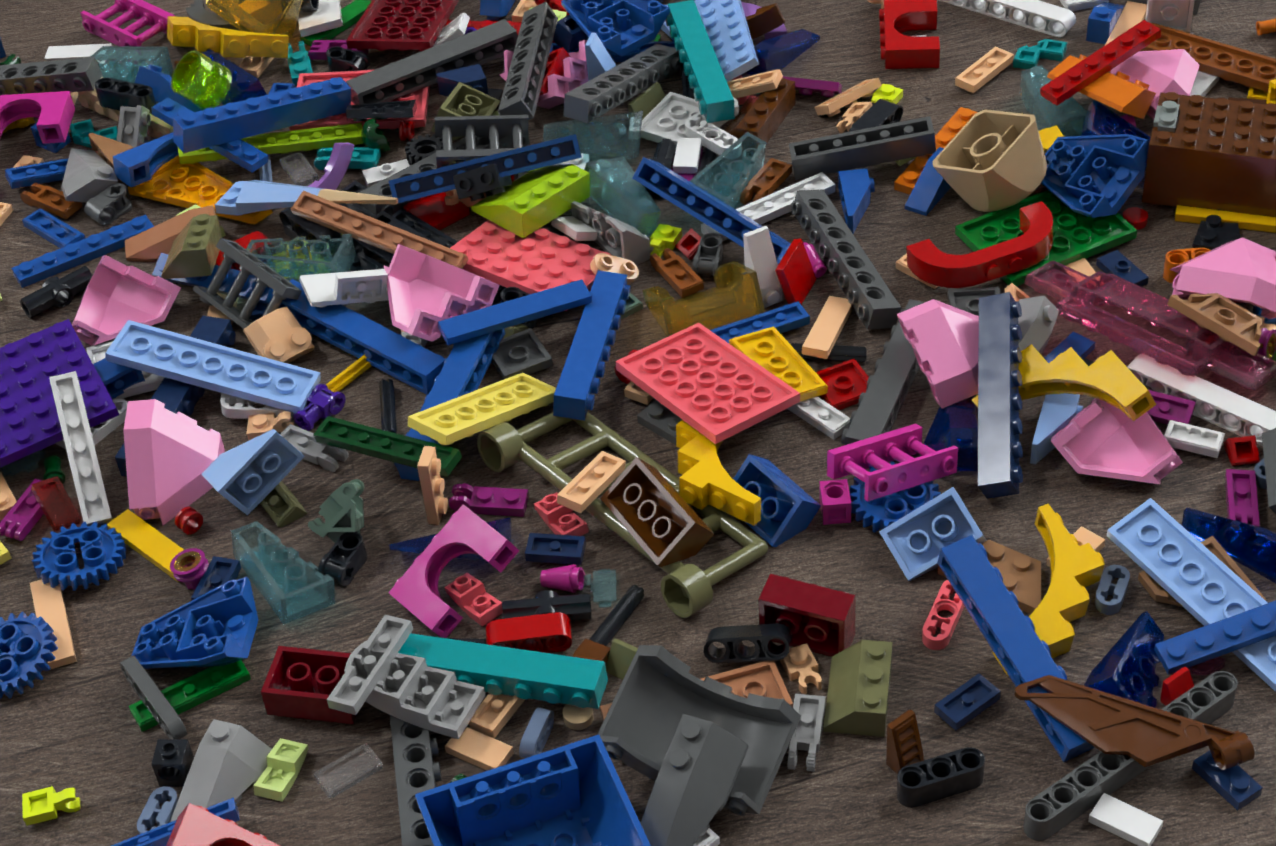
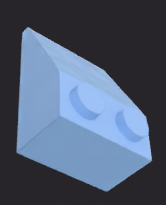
M272 429L220 454L202 475L218 493L248 516L305 456L276 430Z
M954 487L879 531L908 581L937 568L941 548L970 535H973L977 543L987 541Z

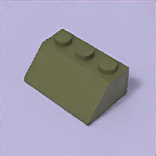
M459 82L439 108L436 117L492 116L499 106L500 100ZM434 122V125H433L432 130H431V131L434 132V133H435V122ZM452 137V141L462 137Z
M200 214L190 220L172 244L161 274L163 279L212 275L220 251L216 245L220 238H222L217 215Z
M861 640L832 656L823 732L885 737L893 642Z

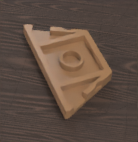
M1207 293L1206 295L1190 294L1188 300H1182L1178 295L1170 296L1168 306L1194 320L1198 326L1216 333L1222 340L1233 343L1253 356L1257 354L1260 347L1258 342L1261 337L1262 318L1218 293Z
M991 540L981 543L987 552L991 565L997 567L1001 572L1003 583L1008 591H1012L1016 595L1019 608L1024 612L1032 614L1041 603V561ZM938 565V574L946 577Z

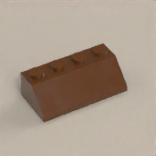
M782 78L777 89L749 96L740 108L738 115L735 116V119L731 120L724 130L739 140V151L755 155L760 154L796 104L795 81Z
M638 457L632 461L600 498L659 567L695 556L714 535L710 528L660 472Z

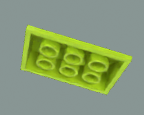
M573 164L551 165L531 170L513 181V185L505 187L506 192L496 195L491 194L471 206V211L519 237L525 238L570 210L572 202L581 203L589 198L590 173Z

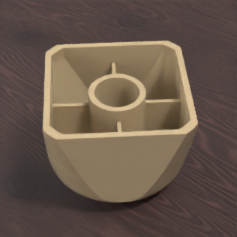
M982 110L976 113L933 160V167L961 198L975 210L983 212L999 211L1021 202L1037 189L1047 171V161L1035 115L994 110Z

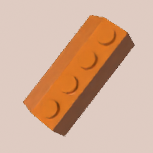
M1080 54L1079 58L1069 55L1048 73L1047 78L1055 79L1087 58V56ZM1109 71L1079 91V93L1120 112L1141 119L1145 118L1156 94L1148 90L1149 84L1139 80L1133 83L1129 81L1131 76L1117 71L1116 75Z

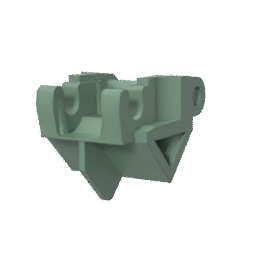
M354 479L342 484L320 506L319 514L325 518V522L321 518H316L308 522V527L323 538L328 536L334 543L345 532L360 533V529L364 527V501L360 497L365 489L364 483L359 479Z

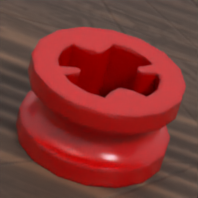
M409 120L408 123L400 121V140L405 141V139H409L411 141L415 133L413 121Z
M190 506L181 509L175 517V525L185 534H194L203 524V516Z

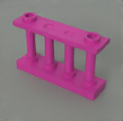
M115 0L113 6L96 16L84 10L80 12L83 20L82 25L87 32L101 37L139 57L144 56L141 44L159 32L167 34V16H175L143 0ZM118 12L124 13L111 22L105 21ZM131 19L137 20L124 29L119 28ZM146 25L151 26V28L138 36L133 34Z
M913 424L828 450L827 476L835 480L852 474L865 482L864 499L871 501L957 473L958 447L952 446L939 451L933 450L922 443L923 427ZM917 453L921 455L920 457H917V458H913V457L911 456V455H914V454H917ZM895 460L898 461V462H900V463L895 464V465L889 464V462L895 461ZM872 466L878 470L868 472L866 469H869V467Z

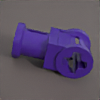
M318 384L308 397L307 406L302 411H298L293 415L295 423L299 428L307 431L312 430L314 424L320 418L325 420L327 416L331 417L338 414L343 409L346 401L345 395L339 391L333 392L329 390L324 384Z

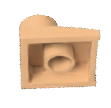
M288 307L276 309L243 329L258 356L288 364L314 349L310 333L301 327Z

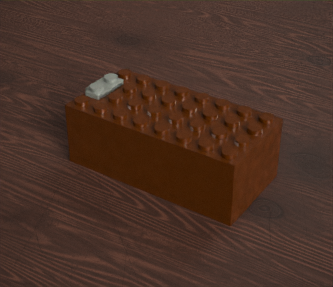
M1160 92L1149 143L1142 202L1175 207L1181 205L1213 210L1221 209V211L1276 217V104H1258L1251 101L1240 102L1225 98L1214 99L1205 98L1200 95L1187 96L1179 95L1175 92Z

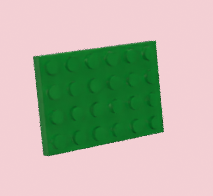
M1049 190L1028 197L1009 208L993 211L955 226V234L975 252L1023 235L1024 233L1020 229V208L1043 201L1053 216L1052 248L1048 255L1039 263L1000 277L1008 286L1011 283L1019 286L1059 270L1063 266L1077 260L1086 259L1137 237V230L1119 213L1095 218L1073 212Z

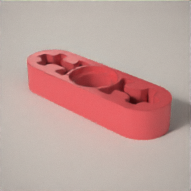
M949 580L942 584L923 626L922 642L931 650H941L949 644L965 607L957 593L954 596V600H950V594H953L955 590ZM942 610H948L952 612L953 615L951 617L944 618L939 616L937 613ZM937 627L941 628V634H938L937 637H933L937 631Z

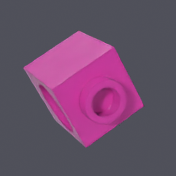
M847 479L819 481V501L823 525L851 523V498Z

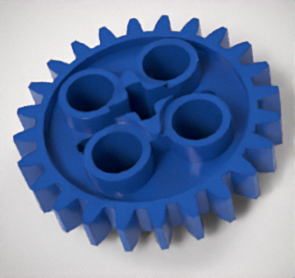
M872 466L869 467V472L878 470ZM854 478V485H850L851 513H855L856 521L863 520L864 528L873 525V532L875 533L939 496L941 492H938L939 485L933 484V481L866 501L864 499L865 482Z
M85 521L81 524V527H77L75 523H72L70 529H66L63 526L60 527V533L51 531V538H42L43 544L36 545L37 551L33 552L34 560H32L37 577L42 578L43 584L50 582L51 588L60 584L61 590L72 586L73 591H75L78 585H83L85 589H88V585L91 582L99 585V579L109 580L108 573L117 574V567H122L123 559H126V548L121 533H116L115 528L108 530L107 524L98 527L97 522L87 526ZM76 542H80L84 569L79 568L74 545Z
M21 612L18 618L13 613H10L7 621L0 617V699L3 694L9 699L12 698L15 690L23 694L24 686L26 685L33 688V680L35 678L43 679V676L40 674L42 670L48 671L51 669L47 662L56 659L52 652L58 649L54 643L57 637L54 635V630L41 616L37 618L34 613L27 616L24 612Z

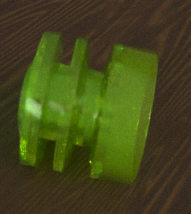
M193 50L184 55L177 64L172 75L171 88L174 93L185 99L192 100L194 104L204 109L215 108L222 102L230 88L231 72L227 67L220 65L218 62L211 61L206 55Z

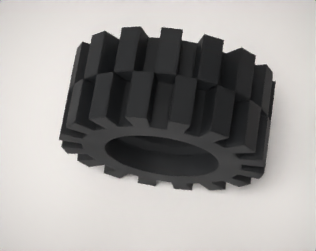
M425 134V137L419 135L417 140L412 138L411 142H407V146H405L409 165L411 166L436 153V150H442L443 142L442 137L437 138L434 134L432 137L429 134Z

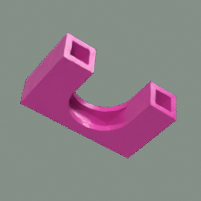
M70 91L0 95V139L4 129L12 122L22 118L36 117L39 118L36 126L43 144L65 142L75 112Z
M463 504L451 516L442 530L433 537L431 543L414 560L405 574L396 581L389 594L438 636L447 638L463 619L460 614L443 601L439 594V577L447 563L459 555L471 553L479 555L501 573L519 550Z

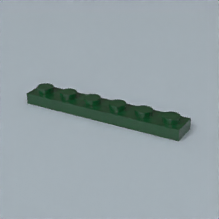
M330 416L326 417L313 434L316 442L417 468L423 447L432 446L435 447L437 459L441 460L440 475L449 476L462 458L459 449Z

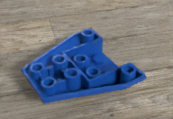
M656 0L561 1V5L588 37H590L591 33H596L605 48L621 57L655 40L670 13L669 7Z
M1129 134L1058 137L1045 153L1047 171L1041 184L1073 212L1092 218L1115 215L1144 178L1149 141L1148 139Z
M248 577L230 580L141 627L131 656H135L144 669L214 667L247 659L258 624V615L250 580Z

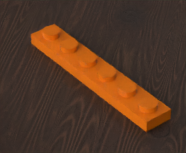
M960 107L935 135L936 150L939 147L945 148L978 112ZM933 154L916 157L894 182V190L910 195L928 159Z

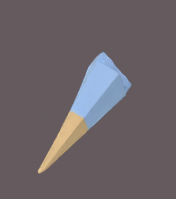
M251 180L235 182L215 204L216 213L238 216L258 211L292 207L303 190L336 204L396 205L398 204V198Z

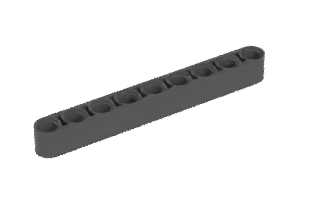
M1217 671L1161 710L1211 724L1233 707L1238 685L1237 679L1229 672ZM1100 751L1026 804L1023 825L1024 833L1032 840L1043 841L1048 839L1095 806L1103 793L1112 794L1150 766L1144 767L1128 755L1104 754Z

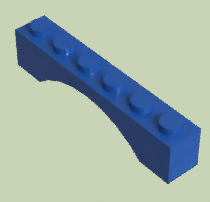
M173 132L113 156L116 177L130 187L151 180L154 173L163 164L179 155L178 146L173 141Z

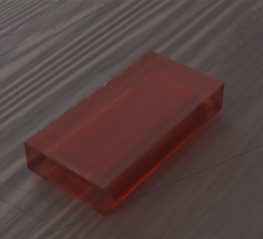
M58 476L32 484L31 490L54 532L59 531L62 526L68 528L71 527L72 523L80 524L81 517Z

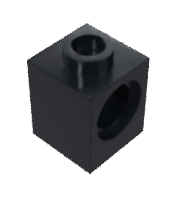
M188 739L157 740L151 765L159 787L184 786L194 760Z

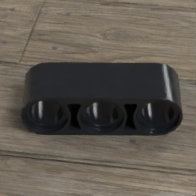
M101 78L94 84L99 104L104 108L120 111L121 106L137 107V105L149 109V113L152 114L151 107L156 105L153 89L150 86L114 78Z
M879 99L851 126L849 132L900 122L903 115V107Z
M291 207L279 213L284 227L317 252H321L341 240L339 232L293 214Z
M779 623L716 627L709 632L703 652L708 661L718 664L776 661L784 659L788 655L793 634L788 626ZM775 638L780 639L784 644L776 645L771 640ZM749 640L755 646H746L742 643V641ZM713 642H720L725 648H717L713 645Z
M967 747L901 768L897 775L898 801L905 807L913 808L979 787L984 779V754L976 748Z

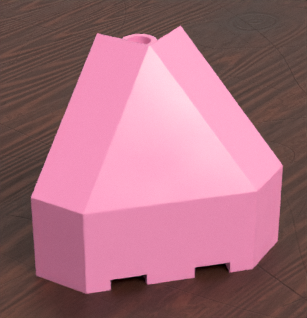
M588 40L580 41L579 51L568 53L571 57L563 59L564 76L556 74L548 76V92L539 96L537 106L550 109L563 104L566 93L588 82L585 44ZM509 50L504 51L505 72L500 74L505 81L514 53Z
M1184 49L1140 51L1113 68L1110 72L1116 75L1117 71L1131 76L1129 81L1133 83L1139 80L1150 85L1148 90L1156 94L1147 114L1154 120L1160 92H1175L1179 95L1190 96L1200 65Z
M1243 237L1230 241L1169 269L1178 273L1172 284L1174 288L1172 295H1178L1180 298L1190 294L1206 295L1207 293H1218L1229 300L1250 303L1262 308L1260 316L1268 319L1276 318V251Z
M400 244L397 245L390 266L384 265V269L388 274L387 292L392 325L411 335L431 342L440 338L441 332L438 328V321L492 306L499 288V284Z
M104 255L84 292L72 326L79 339L91 346L116 338L128 320L152 326L165 321L181 287L159 276L154 277L134 266H126Z
M934 299L898 313L897 316L904 336L912 345L919 368L926 375L934 399L939 406L945 408L978 394L979 316Z
M1094 398L1090 405L1081 410L1069 421L1065 428L1058 431L1051 438L1052 444L1078 474L1161 484L1162 478L1183 463L1147 412L1133 421L1120 409L1097 398Z
M156 399L128 401L123 431L129 509H133L134 513L143 520L160 518L164 526L181 509L190 506L213 488L203 477L202 473L220 454L225 452L222 438L219 432L213 429L205 430L197 425L196 420L179 411L175 414L165 409V404Z

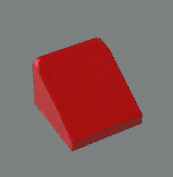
M691 228L675 247L691 260L697 254L701 236Z
M1255 435L1228 438L1224 442V448L1232 466L1260 462Z
M1187 667L1181 668L1163 681L1160 701L1165 706L1194 687L1190 671Z

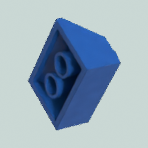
M749 454L733 478L744 489L761 498V521L755 526L747 522L745 523L772 547L779 546L805 530L821 507L816 500L774 464L758 456Z

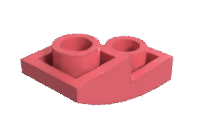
M558 492L549 494L542 500L534 503L536 511L554 534L582 536L589 532L587 523L577 516L572 509L557 503Z
M469 573L457 577L452 583L444 587L453 601L481 626H484L503 613L502 602L487 593L484 584Z

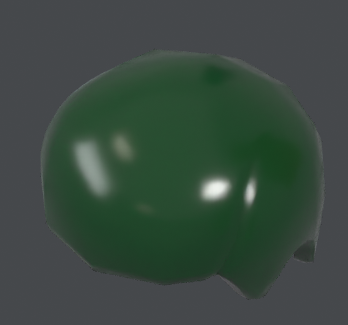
M373 118L366 121L361 131L364 146L373 149L379 148L381 153L390 151V144L385 136L382 135L383 131L377 129L379 124L376 123V119Z

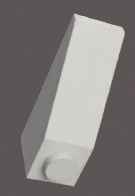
M767 226L743 234L746 294L760 310L782 301V287L775 271L778 264Z

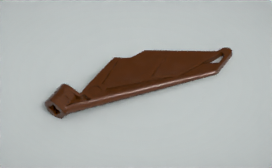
M1051 675L1020 684L1015 688L1014 695L1016 698L1031 701L1104 754L1128 755L1144 767L1206 746L1209 747L1216 765L1221 770L1251 761L1255 756L1250 738L1245 733L1239 732V730L1231 732ZM1039 686L1049 693H1027V690Z

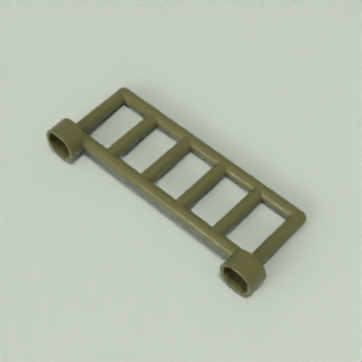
M552 412L518 430L509 423L502 422L480 433L477 438V446L481 458L491 470L501 472L523 461L560 491L573 480L561 470L609 447L629 462L625 464V469L638 457L656 468L679 494L678 477L589 412H587L585 421L553 416ZM572 420L593 435L549 459L544 458L526 444ZM618 477L598 497L604 495ZM598 497L585 509L654 562ZM688 504L694 511L704 517L702 521L713 533L720 529L744 548L704 571L696 565L683 564L681 561L660 567L668 573L661 581L663 598L668 607L682 618L693 615L712 602L713 585L756 561L768 552V545L764 540L727 513L711 505H707L703 510H700Z

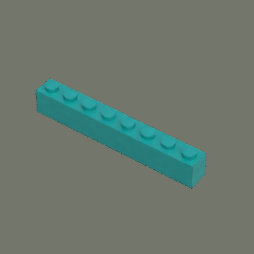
M694 0L668 4L670 13L665 20L666 25L670 28L671 38H674L675 49L679 51L680 62L684 63V72L689 78L690 88H693L695 101H699L700 114L705 116L707 123L735 119L734 98Z
M412 633L398 651L399 654L425 658L427 667L455 672L457 681L482 686L485 692L493 695H516L521 699H536L552 704H569L579 708L599 709L608 682L605 662Z

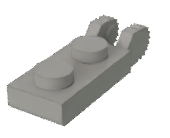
M292 424L280 434L305 456L304 460L316 465L320 464L327 471L335 472L339 468L336 460L343 462L349 457L345 449L316 442L314 433Z
M795 694L793 708L801 717L788 746V769L795 770L798 760L797 750L808 751L806 758L807 771L814 772L816 755L820 749L826 696Z

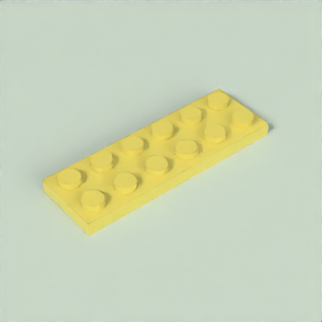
M522 372L408 416V427L418 431L421 435L438 441L441 445H451L458 440L471 437L475 433L490 429L502 422L511 421L517 416L528 414L530 411L540 407L548 406L554 402L556 388Z

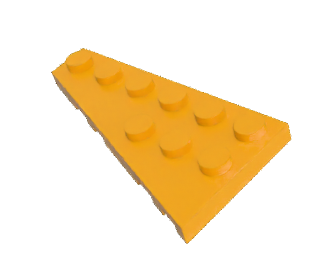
M178 155L163 164L154 173L151 180L134 187L128 186V191L130 195L184 208H189L196 204L200 207L213 205L215 209V204L234 184L197 162L194 164H180ZM271 209L238 216L216 213V215L255 225L273 212Z

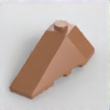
M213 205L188 210L125 240L127 261L156 262L161 253L169 254L174 240L193 217L200 214L216 215Z

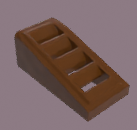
M911 709L887 725L886 765L897 775L901 768L924 761L916 715Z

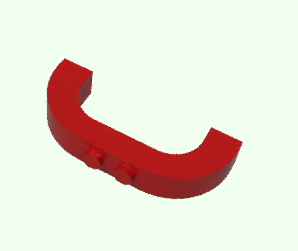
M1043 201L1020 208V229L1024 233L1023 235L969 254L952 255L944 253L930 239L906 246L907 266L919 279L929 284L946 288L971 287L1029 268L1042 261L1052 248V213Z

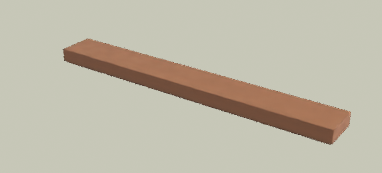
M304 190L291 207L292 213L392 254L395 253L397 245L400 244L463 269L468 261L466 254Z

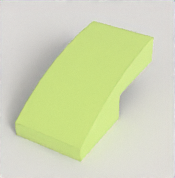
M280 738L267 755V768L253 785L254 795L283 802L301 770L308 752V744Z

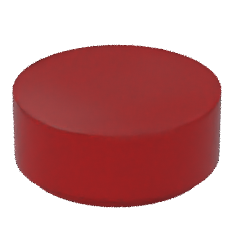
M1131 207L1123 212V218L1138 230L1147 225L1148 213L1142 208Z

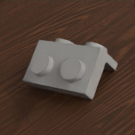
M137 105V107L121 106L117 141L131 145L133 148L149 142L147 130L151 123L150 110L140 105Z

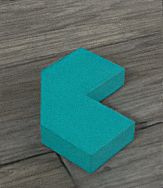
M1044 39L1038 41L1035 46L1028 47L1026 45L1020 47L1014 57L1013 67L1035 71L1040 58L1062 61L1067 50V42Z
M91 119L70 125L75 144L92 148L88 136L90 133L117 141V126L94 131Z

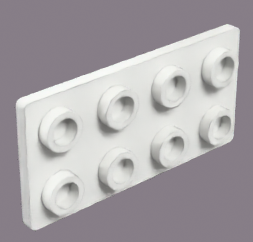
M385 269L301 275L299 279L312 307H326L327 305L338 304L350 305L362 302L374 303L376 301L389 300L387 292L388 274Z

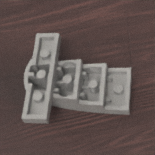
M384 615L369 639L360 644L350 654L346 662L345 674L327 698L329 708L356 715L364 702H367L375 708L405 722L459 739L486 696L484 687L457 681L455 672L427 667L425 658L399 654L398 651L413 631L412 622Z

